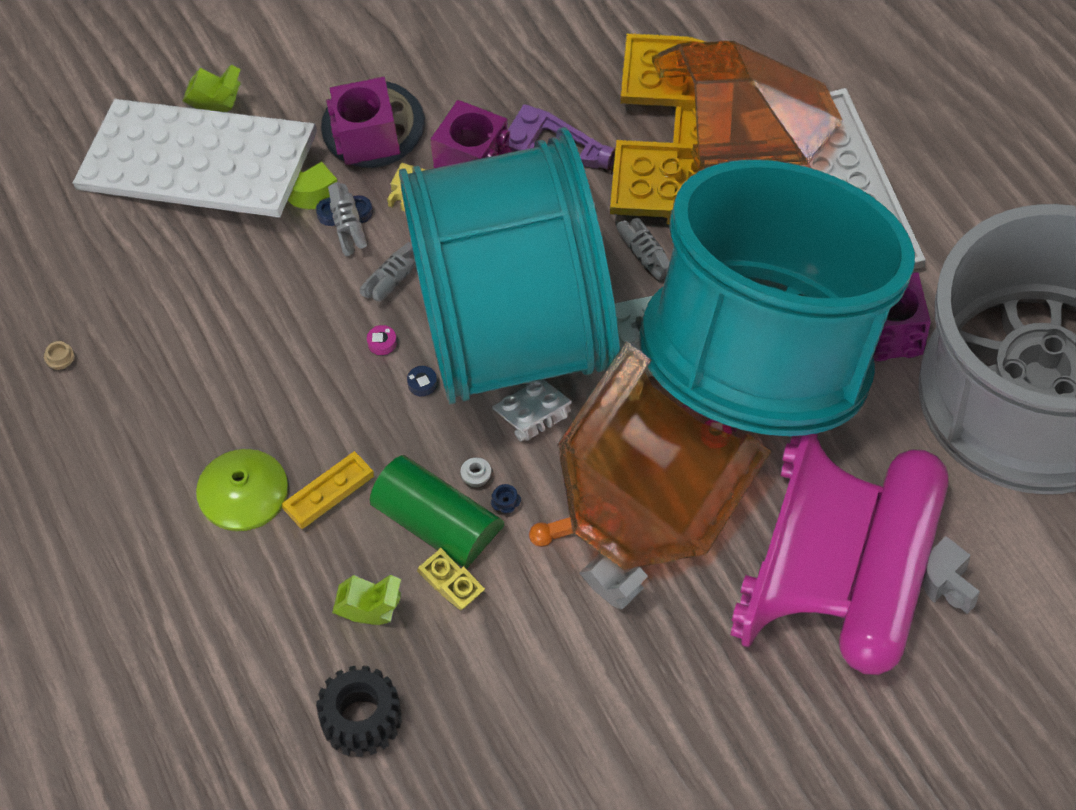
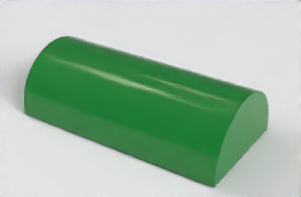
M406 455L396 457L383 469L375 481L370 494L371 506L436 550L442 548L455 563L461 567L464 566L466 569L505 526L501 518Z

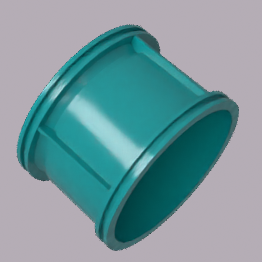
M739 160L720 163L697 172L683 183L675 198L669 224L674 246L664 286L648 302L640 326L639 345L647 367L657 381L683 404L712 420L734 428L775 436H802L828 431L844 424L859 412L868 397L875 374L873 354L890 308L898 303L904 295L913 273L915 252L907 231L895 215L874 197L842 179L805 166L769 160Z

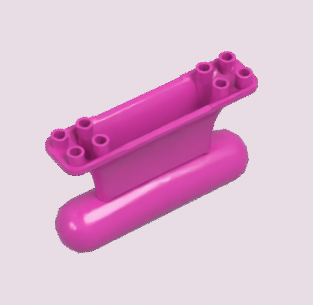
M817 433L792 436L790 443H787L785 447L784 463L781 471V477L790 479L765 561H762L758 577L755 578L748 575L744 577L741 588V601L736 603L733 612L731 636L741 638V645L750 647L761 629L779 617L795 613L834 615L845 618L839 636V648L842 657L848 665L863 674H883L892 670L899 663L904 653L949 485L947 468L938 456L926 450L910 449L898 454L887 469L883 486H879L859 479L838 467L822 449Z

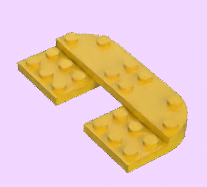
M627 33L621 104L676 106L673 143L616 140L610 214L667 217V224H670V216L675 198L683 183L707 167L728 162L733 72L727 58L713 51V45L703 40L686 36Z

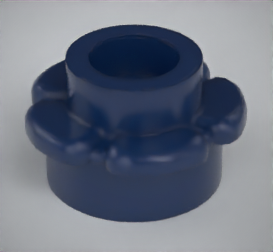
M509 484L497 486L491 495L493 498L491 500L493 509L496 511L500 510L504 514L513 512L515 507H518L521 503V497L517 494V490Z

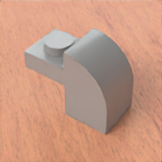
M947 536L930 552L923 586L926 594L934 603L944 595L953 607L960 608L968 614L976 606L980 593L978 589L961 577L967 570L971 555Z
M612 550L600 552L579 573L597 594L618 609H623L644 589L641 583L648 577L641 567L628 569Z

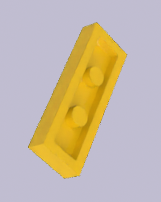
M353 451L282 503L283 510L302 530L374 477V471Z

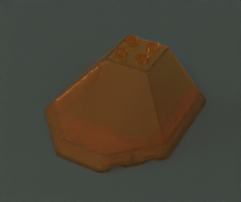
M738 42L679 43L652 56V62L659 78L691 76L695 84L697 144H693L691 155L698 171L720 163L739 160H769L796 165H808L812 161L814 154L818 150L820 151L830 139L834 130H837L842 125L843 119L825 83Z
M629 342L623 344L557 444L573 534L622 570L706 555L771 454L768 448L749 434L738 438L696 420L654 388L645 373V369L651 362V359Z

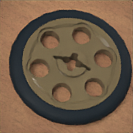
M386 81L391 108L395 106L403 108L400 114L393 115L395 128L405 131L402 136L397 137L400 154L349 165L361 168L387 166L404 158L418 144L424 131L425 117L419 101L407 89L396 83ZM327 107L321 123L322 138L328 150L338 159L345 162L343 154H337ZM360 120V121L357 122V123L365 122V121H368V120Z

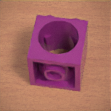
M385 76L329 87L331 99H327L326 102L331 119L332 133L337 154H343L345 165L400 154ZM360 120H368V121H365V122L357 123V122H359Z
M457 99L430 139L434 168L512 152L509 149L510 131H508L507 118Z
M918 272L912 273L904 295L889 310L887 317L896 318L901 321L886 319L873 354L875 361H885L890 358L899 357L914 358L924 354L931 320Z

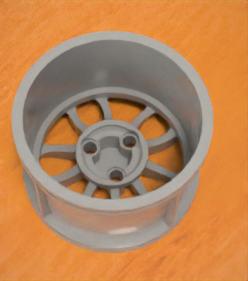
M1037 204L1007 210L979 223L956 243L947 256L939 275L934 310L936 329L926 345L919 374L918 390L923 415L931 432L945 451L959 464L977 476L996 485L1026 493L1064 494L1076 492V334L1061 327V308L1076 312V206ZM1017 303L1044 304L1049 309L1051 322L1023 325L1017 315ZM999 307L1001 309L1002 326L1007 336L1003 341H995L966 333L961 328L978 313L989 308Z

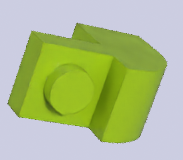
M230 65L221 77H218L199 68L189 80L182 101L196 109L225 113L233 108L240 86V81L237 79L241 69Z
M323 162L318 163L305 172L300 170L288 201L298 208L316 209L317 204L321 200L330 197L328 186L338 182V180Z
M352 575L339 584L332 613L358 623L372 625L387 624L391 622L393 610L397 607L401 598V592H399L401 579L389 575L377 584H373Z

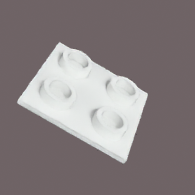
M542 379L530 382L525 388L505 397L501 402L492 406V408L517 429L514 433L521 442L524 439L528 441L539 434L538 429L541 432L545 431L544 423L550 428L553 424L567 418L568 413L571 412L569 404L572 402Z

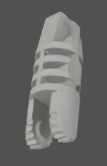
M335 182L328 186L331 200L330 208L333 213L332 216L337 228L342 251L345 256H349L354 252L351 235L354 243L360 249L366 247L367 242L353 195L349 193L347 185Z
M639 218L632 219L631 224L628 221L618 222L616 224L617 231L637 256L638 260L641 261V264L657 280L665 279L670 261L663 248L660 247V244L651 235V232Z
M408 242L393 253L360 287V294L367 298L373 296L374 300L379 302L387 297L416 265L412 244Z

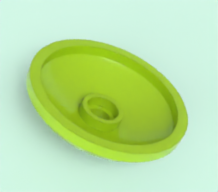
M254 449L233 450L215 458L202 471L196 488L198 505L203 515L214 525L230 531H247L265 525L283 508L282 503L286 501L288 495V481L281 464L269 454ZM244 477L241 481H235L236 478Z

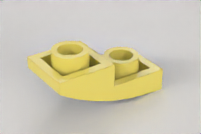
M442 548L417 569V572L436 591L461 611L485 591V588L464 566L460 568Z

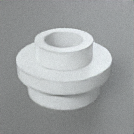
M470 458L461 466V477L469 486L481 487L490 479L491 467L482 458ZM473 469H480L477 473L471 472Z

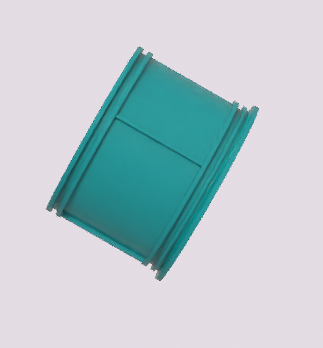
M566 127L558 128L556 137L549 138L548 144L544 140L536 141L534 148L421 171L419 165L413 166V173L410 174L407 173L405 168L399 169L402 197L434 350L449 404H455L456 397L461 396L463 402L469 401L472 394L582 371L584 375H589L593 373L594 368L597 372L606 371L609 377L619 375V333L605 249L584 166L575 141Z

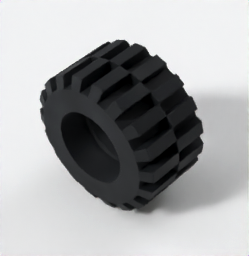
M350 666L348 672L344 673L342 669L335 672L336 678L332 679L329 677L325 681L326 688L320 689L318 693L320 700H317L316 703L317 714L324 737L327 741L330 740L331 746L335 750L341 747L342 753L348 756L351 751L355 752L356 757H363V752L366 751L373 755L377 753L376 748L380 746L384 750L389 746L388 739L394 740L398 735L396 728H400L402 723L398 692L396 687H393L392 680L388 676L383 678L382 671L378 669L371 672L370 666H362V670H356V666ZM367 701L377 706L376 711L369 718L362 721H350L342 717L344 710L355 702Z

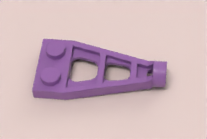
M524 104L508 129L510 131L509 149L515 152L534 148V143L543 129H549L557 133L558 128L566 127L574 141L585 146L580 154L584 167H601L610 170L614 165L615 148L600 144L551 113Z

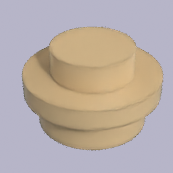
M55 341L47 346L44 360L47 366L52 369H64L73 362L74 352L68 344L62 341Z

